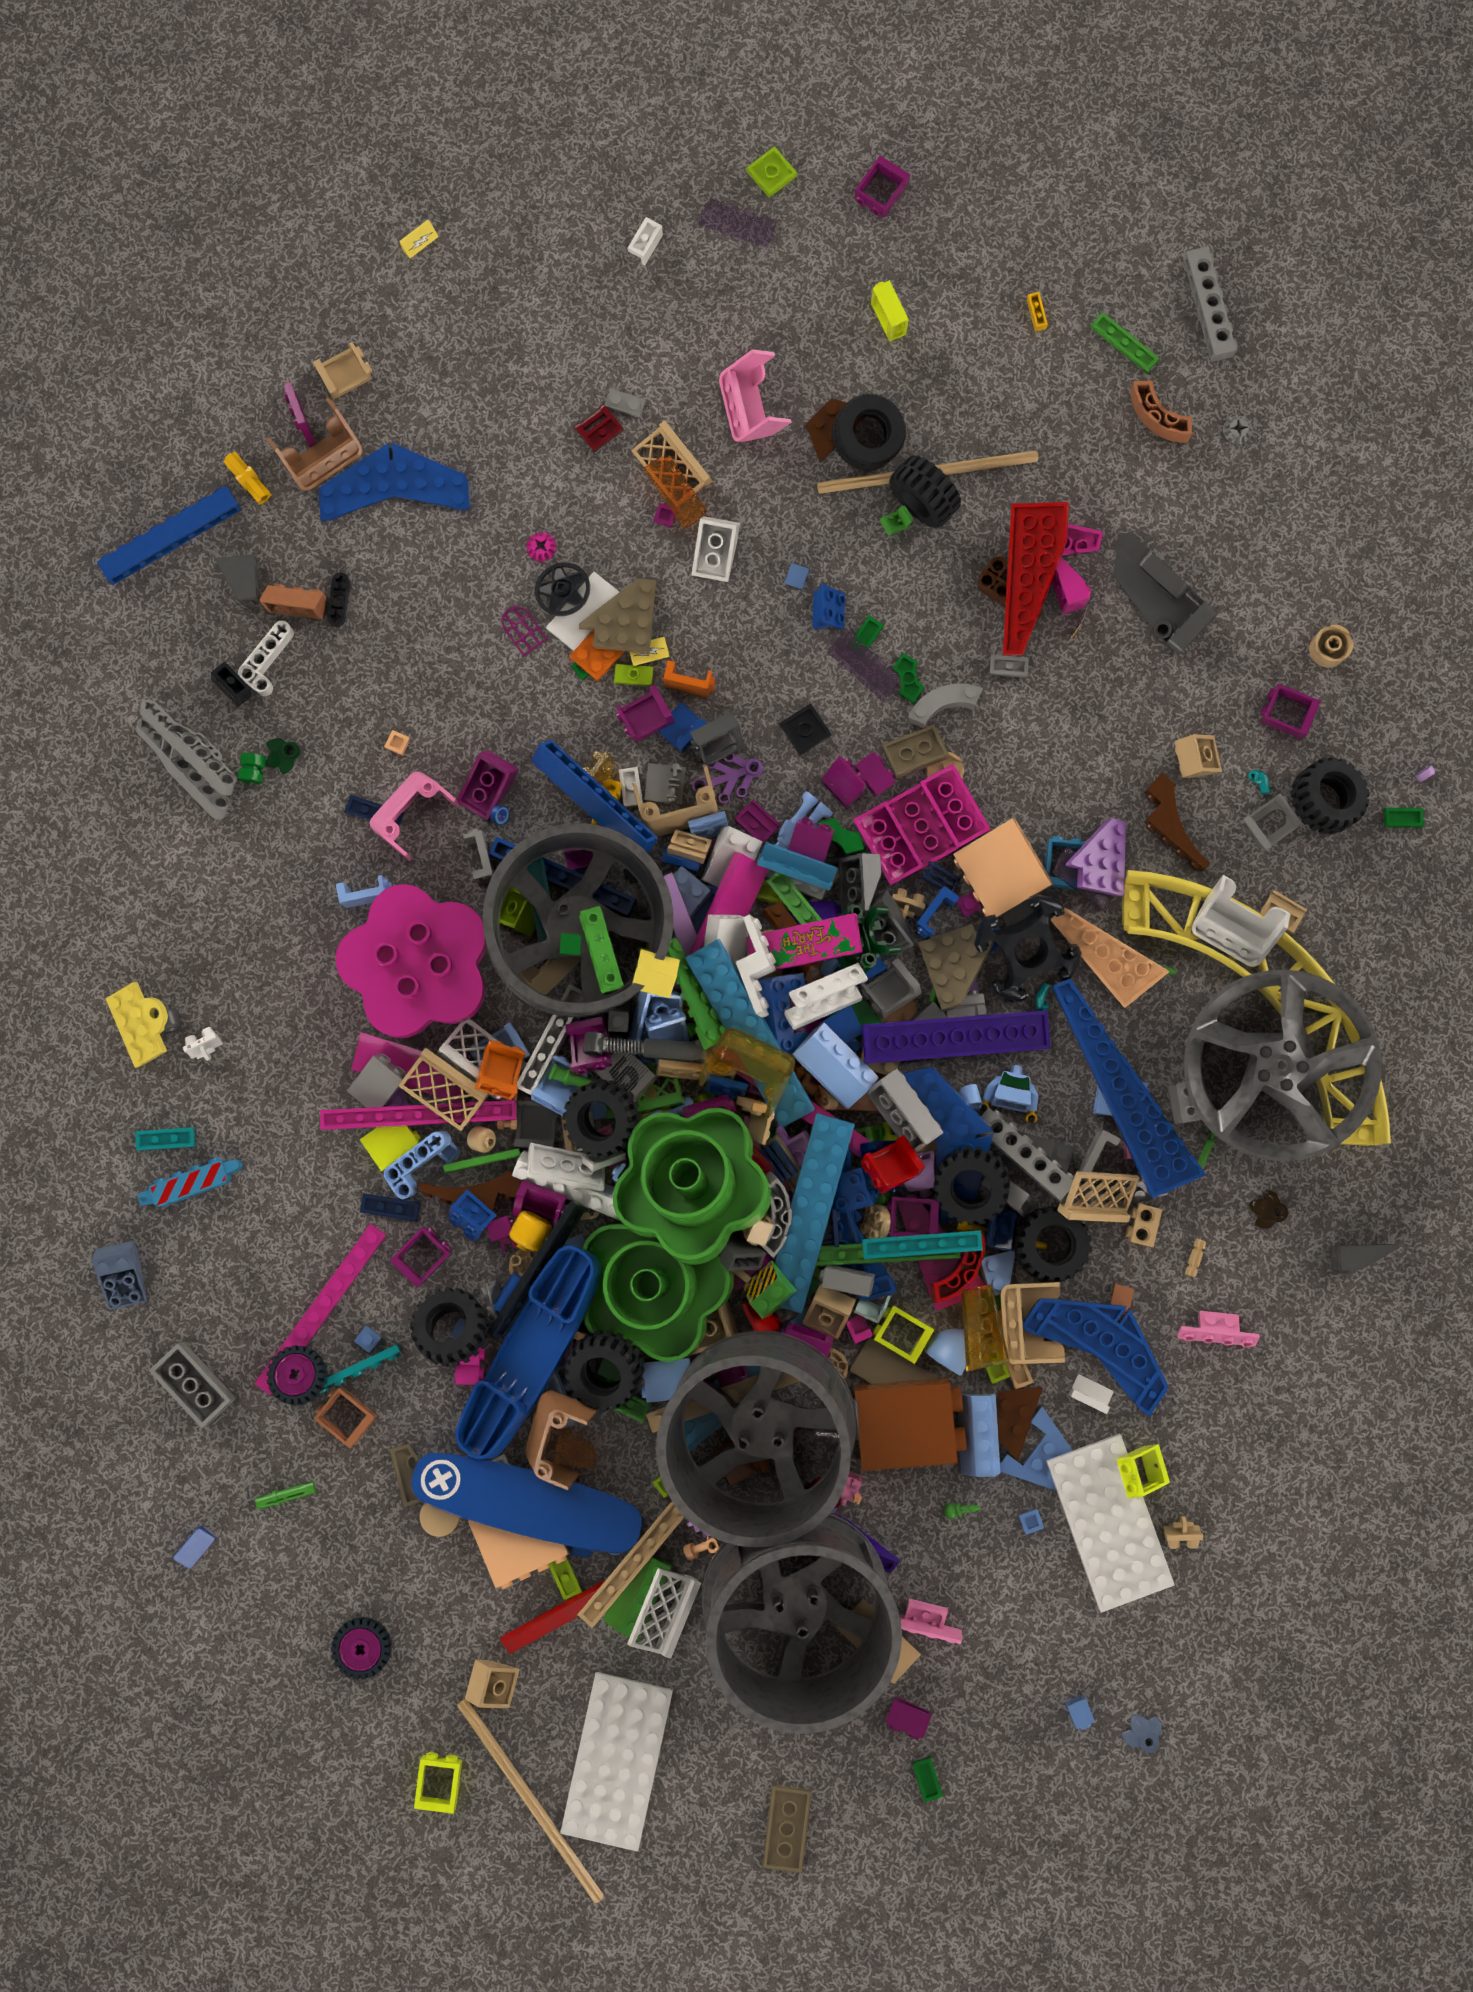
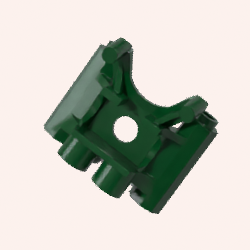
M852 904L840 915L857 914L863 951L862 953L838 957L841 970L859 963L866 974L876 965L879 954L900 953L901 949L899 946L888 947L885 941L877 942L873 935L874 931L882 930L880 921L875 920L878 914L889 912L887 906L871 908L868 916L865 918L862 916L863 910L860 906Z

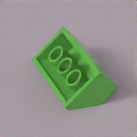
M653 1555L610 1606L603 1621L619 1633L630 1637L657 1569L670 1571L672 1563ZM662 1575L659 1582L660 1586L664 1584L667 1576ZM658 1595L653 1597L652 1605L655 1604ZM648 1614V1615L645 1617V1619H644V1623H645V1624H646V1621H647V1619H648V1617H649L650 1614Z

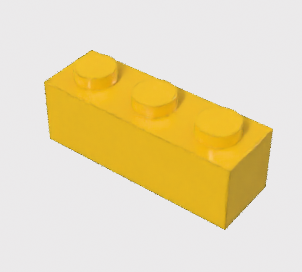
M1040 293L1028 294L1027 303L1035 332L1045 330L1048 323Z

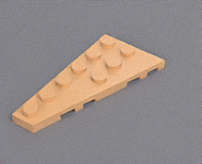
M1064 908L1065 913L1062 916H1054L1051 919L1071 945L1077 944L1082 952L1081 957L1124 1008L1170 972L1067 908Z

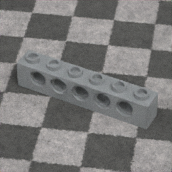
M1208 246L1186 251L1183 261L1211 362L1232 358L1238 349L1236 339H1233L1232 323L1228 321V308L1226 304L1224 305L1222 299L1223 290L1218 284V272L1214 270L1213 254L1210 253ZM1198 268H1203L1205 272L1200 271ZM1203 285L1209 286L1210 289L1204 288ZM1208 302L1213 303L1215 306H1210ZM1213 320H1218L1219 324L1214 323ZM1217 337H1222L1224 341L1218 340Z
M988 1108L981 1116L982 1119L993 1130L997 1126H1001L1003 1129L1000 1133H994L992 1130L981 1135L994 1133L991 1143L1059 1203L1064 1204L1074 1176L1069 1172L1065 1174L1061 1170L1062 1166L1054 1159L1050 1161L1046 1157L1048 1154L1042 1148L1038 1147L1036 1149L1032 1145L1033 1141L1025 1134L1021 1136L1017 1132L1019 1129L1013 1123L1007 1124L1003 1120L1004 1116L999 1111H992ZM1010 1139H1017L1015 1145L1010 1146L1007 1144ZM1025 1151L1032 1152L1029 1158H1023L1022 1154ZM1039 1164H1046V1168L1043 1171L1036 1170ZM1054 1176L1061 1177L1060 1182L1057 1184L1051 1183V1179Z

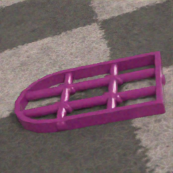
M516 606L504 612L502 626L505 633L508 634L523 656L537 649L539 645L548 640L532 618V615L525 608ZM512 609L520 619L515 623L507 615ZM516 609L524 610L527 615L524 617L520 616ZM504 617L511 624L507 629L504 626ZM528 617L536 625L533 630L524 621ZM523 623L528 633L525 635L521 634L516 625ZM510 629L515 630L520 639L514 641L508 631ZM538 629L545 638L541 642L533 633ZM529 635L532 636L537 643V645H535L532 648L525 640V638ZM520 641L524 642L529 649L527 652L523 653L517 645Z

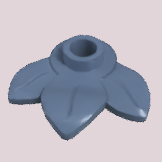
M1133 1714L1131 1718L1132 1730L1123 1732V1739L1133 1748L1141 1747L1147 1753L1155 1752L1159 1747L1160 1721L1156 1716L1147 1721L1143 1716ZM1147 1738H1151L1153 1740L1152 1746H1147L1145 1744V1740Z

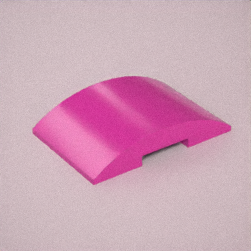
M954 764L924 779L918 785L893 799L885 801L853 819L871 853L880 854L881 870L890 886L927 868L929 861L936 863L991 830Z

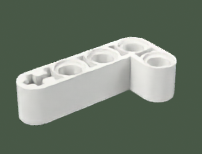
M278 621L274 624L238 670V675L245 683L261 696H268L273 691L272 683L263 674L294 636L293 629L286 621ZM271 643H276L273 649H268ZM260 657H264V661L261 664H257V660ZM252 672V676L245 679L246 673ZM262 683H267L265 689H259Z

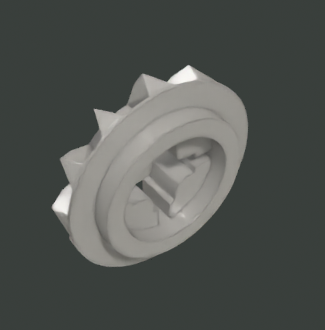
M1236 414L1229 417L1224 423L1223 434L1229 442L1243 444L1253 435L1254 427H1252L1251 420H1248L1245 415L1238 416ZM1237 423L1240 428H1243L1240 432V435L1237 430H1234V428H1236Z

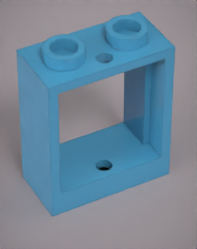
M1053 836L1052 839L1049 838L1046 846L1044 867L1048 875L1050 876L1052 847L1079 850L1085 842L1078 838H1072L1071 841L1064 840L1063 837ZM1078 873L1077 879L1050 877L1054 883L1051 886L1052 888L1082 890L1077 888Z

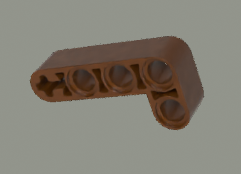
M994 557L980 574L977 587L982 593L1005 608L1006 596L998 595L997 591L1003 590L1006 592L1007 583L1000 578L1005 572L1007 563L1002 557ZM993 565H1000L1002 570H995ZM987 579L991 584L984 585L982 580ZM1040 610L1036 623L1039 621L1042 615V610Z

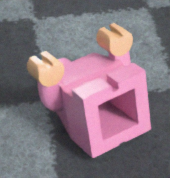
M849 1471L846 1486L839 1499L842 1506L846 1505L847 1500L860 1504L862 1496L858 1490L862 1483V1475Z

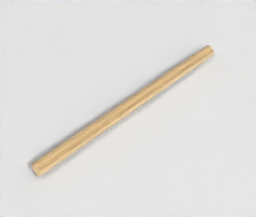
M1029 451L935 466L940 468L945 475L1037 462L1038 453L1037 451ZM895 471L818 482V493L889 484L890 477Z
M465 1699L460 1701L458 1708L593 1902H600L604 1895L562 1834H560L553 1821L469 1701Z

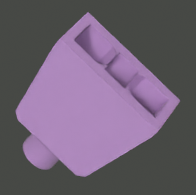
M934 1150L916 1153L925 1168L919 1176L904 1183L908 1191H919L921 1198L931 1195L930 1188H933L935 1181Z

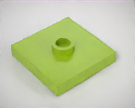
M775 146L746 168V172L768 198L798 176L796 170Z

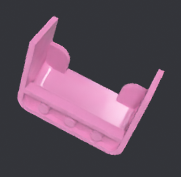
M752 349L720 374L719 383L731 434L737 442H746L772 436L792 423L791 419L775 418L773 416L765 417L758 384L764 380L766 375L764 364L775 356V352Z
M413 772L373 815L370 820V827L410 862L412 858L394 842L400 834V828L395 823L400 814L420 794L426 798H431L439 792L455 807L458 808L459 803L456 798L436 781L422 772Z

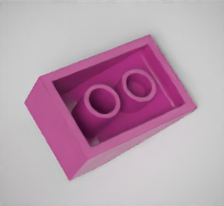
M1061 557L1052 584L1064 615L1085 608L1090 599L1091 590L1089 585L1085 584L1084 579Z

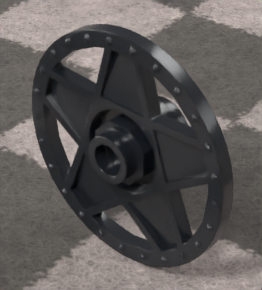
M568 562L556 563L546 568L538 577L535 585V597L540 607L548 614L568 616L579 611L587 602L591 589L590 581L585 571L579 566ZM563 567L572 568L578 571V573L567 576ZM552 571V581L541 583L545 576ZM585 582L586 590L582 598L577 589ZM540 595L550 597L549 608L542 603ZM565 603L575 606L569 610L560 611Z

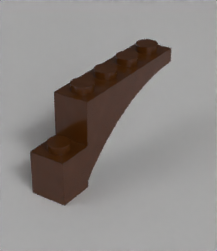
M1161 773L1144 792L1147 795L1146 799L1150 803L1158 805L1144 821L1145 827L1153 834L1156 832L1161 837L1162 843L1167 846L1171 845L1176 849L1174 852L1180 858L1185 857L1189 860V865L1194 870L1202 872L1208 867L1210 862L1192 844L1180 821L1174 794L1176 784Z
M780 901L764 909L763 914L774 930L798 925ZM824 961L794 967L795 973H804L805 985L824 978L820 972Z
M506 1170L505 1174L495 1179L473 1186L440 1187L420 1182L417 1190L422 1191L421 1195L432 1198L435 1195L440 1197L439 1201L451 1204V1201L456 1202L468 1189L494 1212L500 1193L503 1194L502 1198L513 1201L523 1180L512 1176L513 1172Z

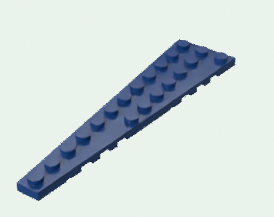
M1068 979L1053 985V992L1151 1199L1206 1176L1194 1156L1185 1147V1143L1174 1131V1127L1162 1114V1110L1154 1102L1153 1097L1124 1055L1122 1056L1117 1049L1115 1042L1108 1036L1104 1026L1099 1023L1094 1012L1087 1005L1086 1000L1072 980Z

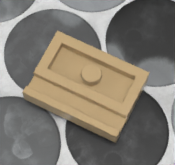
M675 829L670 845L667 848V853L704 864L712 840Z
M1273 890L1259 913L1265 916L1273 907H1279L1291 913L1286 931L1293 934L1307 909Z

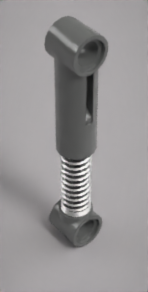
M586 1032L584 1037L583 1053L586 1055L600 1056L603 1052L610 1051L612 1053L614 1051L616 1053L617 1051L618 1054L620 1052L621 1054L628 1052V1054L631 1053L632 1055L633 1053L635 1055L642 1053L644 1058L683 1060L700 1064L710 1063L711 1048L704 1050L700 1040L692 1042L645 1038L644 1042L643 1040L640 1042L639 1040L633 1041L632 1039L631 1041L629 1039L626 1041V1039L622 1040V1038L620 1040L618 1038L617 1040L615 1038L612 1040V1038H605L604 1034L598 1032Z

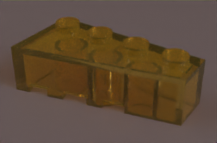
M992 1284L963 1290L962 1308L966 1372L1009 1363L1010 1360Z

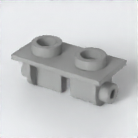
M496 1280L481 1284L482 1288L480 1289L481 1298L487 1304L485 1312L487 1318H491V1322L500 1313L493 1308V1303L501 1292L499 1283H496Z

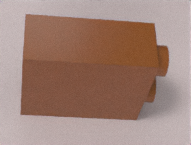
M948 1377L854 1385L862 1471L957 1463V1451H967L964 1427H954L953 1412L963 1411L961 1388H950Z

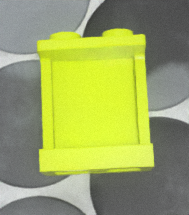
M410 1126L377 1127L361 1138L360 1141L379 1169L384 1172L389 1165L420 1143L422 1137L417 1130L412 1131Z

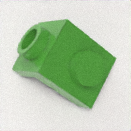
M903 505L896 512L883 516L879 521L888 536L907 529L913 522V518L906 506Z

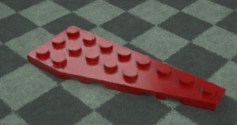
M1068 502L1011 504L1003 640L1004 656H1023L1067 543Z

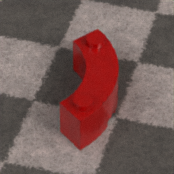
M981 1235L983 1250L960 1252L961 1258L958 1259L953 1270L941 1280L929 1283L932 1303L952 1299L973 1282L979 1273V1268L984 1259V1235Z

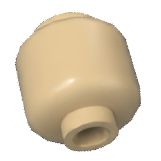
M482 1126L472 1128L467 1136L468 1146L472 1150L481 1153L491 1151L496 1142L495 1133L491 1129Z

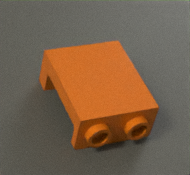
M667 661L663 677L665 688L709 698L710 693H714L716 682L712 671L708 670L706 680H700L676 674L675 662Z
M490 1040L484 1049L474 1089L512 1100L517 1093L518 1086L516 1085L526 1052L522 1051L519 1047H510L500 1041Z

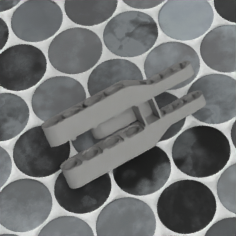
M144 700L140 707V714L143 718H140L136 725L138 735L157 753L167 772L211 817L217 820L224 819L230 804L229 799L225 795L233 793L236 776L222 762V754L202 733H194L189 728L176 723L155 701Z

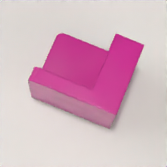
M857 1315L847 1320L846 1325L855 1344L873 1336L864 1317Z

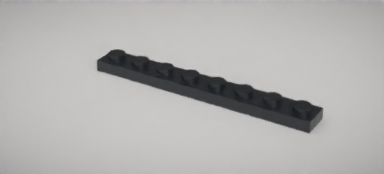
M571 1200L565 1207L563 1214L555 1223L551 1233L544 1240L542 1247L534 1256L528 1269L523 1273V1277L497 1318L492 1322L488 1330L492 1337L505 1338L530 1299V1287L557 1250L563 1247L587 1209L583 1204Z

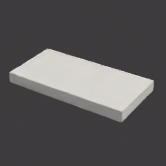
M596 572L589 576L591 589L585 605L574 614L555 616L546 627L550 633L573 651L592 632V630L579 629V623L619 593L617 589ZM585 582L577 590L582 598L586 590ZM566 603L560 611H566L575 606Z
M530 1143L527 1177L601 1192L605 1188V1167L592 1172L582 1163V1156L586 1154Z

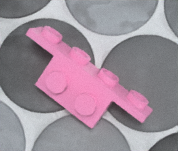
M1199 1311V1328L1181 1326L1177 1334L1178 1339L1185 1341L1215 1342L1224 1345H1242L1243 1347L1256 1346L1260 1338V1334L1240 1332L1239 1315Z
M909 1598L905 1614H899L901 1629L926 1635L930 1638L946 1640L949 1643L961 1644L962 1642L961 1629L944 1625L948 1613V1608Z

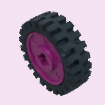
M295 1345L279 1351L278 1355L271 1359L273 1362L272 1364L269 1363L268 1368L270 1369L266 1374L268 1376L267 1384L270 1386L268 1388L273 1393L272 1395L290 1405H305L308 1402L314 1401L315 1397L318 1398L321 1395L320 1392L325 1388L324 1383L327 1384L326 1375H328L327 1366L323 1362L322 1356L305 1346ZM296 1372H300V1374H298V1379L294 1378L297 1376Z
M366 1617L354 1618L341 1626L333 1638L331 1652L333 1653L332 1660L335 1661L334 1665L339 1667L341 1673L344 1672L348 1678L353 1677L356 1680L361 1678L363 1680L373 1677L385 1667L392 1651V1641H390V1634L387 1633L385 1626H382L379 1621H375L373 1618ZM361 1644L365 1646L362 1652L358 1650Z

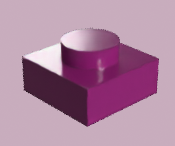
M659 503L653 522L671 528L677 514V509Z
M973 892L958 899L956 902L964 918L982 909L979 902L975 899Z

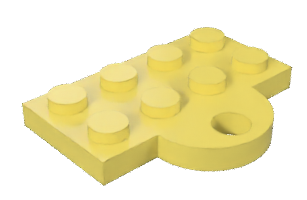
M132 982L106 998L135 1068L167 1052L160 1033L164 1031L168 1014L166 1007L159 999L153 997L144 998L138 982ZM156 1008L159 1011V1016L157 1018H155L154 1016Z

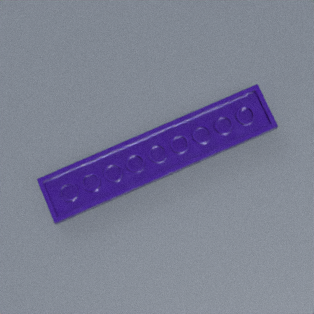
M1048 1010L861 1025L864 1064L1051 1049Z

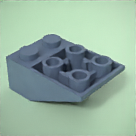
M129 1241L96 1249L92 1257V1263L109 1310L147 1302L139 1253L135 1242Z

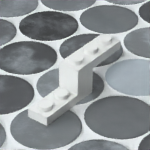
M749 914L743 917L756 952L736 961V965L755 1013L763 1018L769 1015L767 1011L769 1005L760 993L762 987L757 979L775 971L774 964L776 960L773 954L768 951L767 946H769L767 938L764 935L762 936L760 921Z

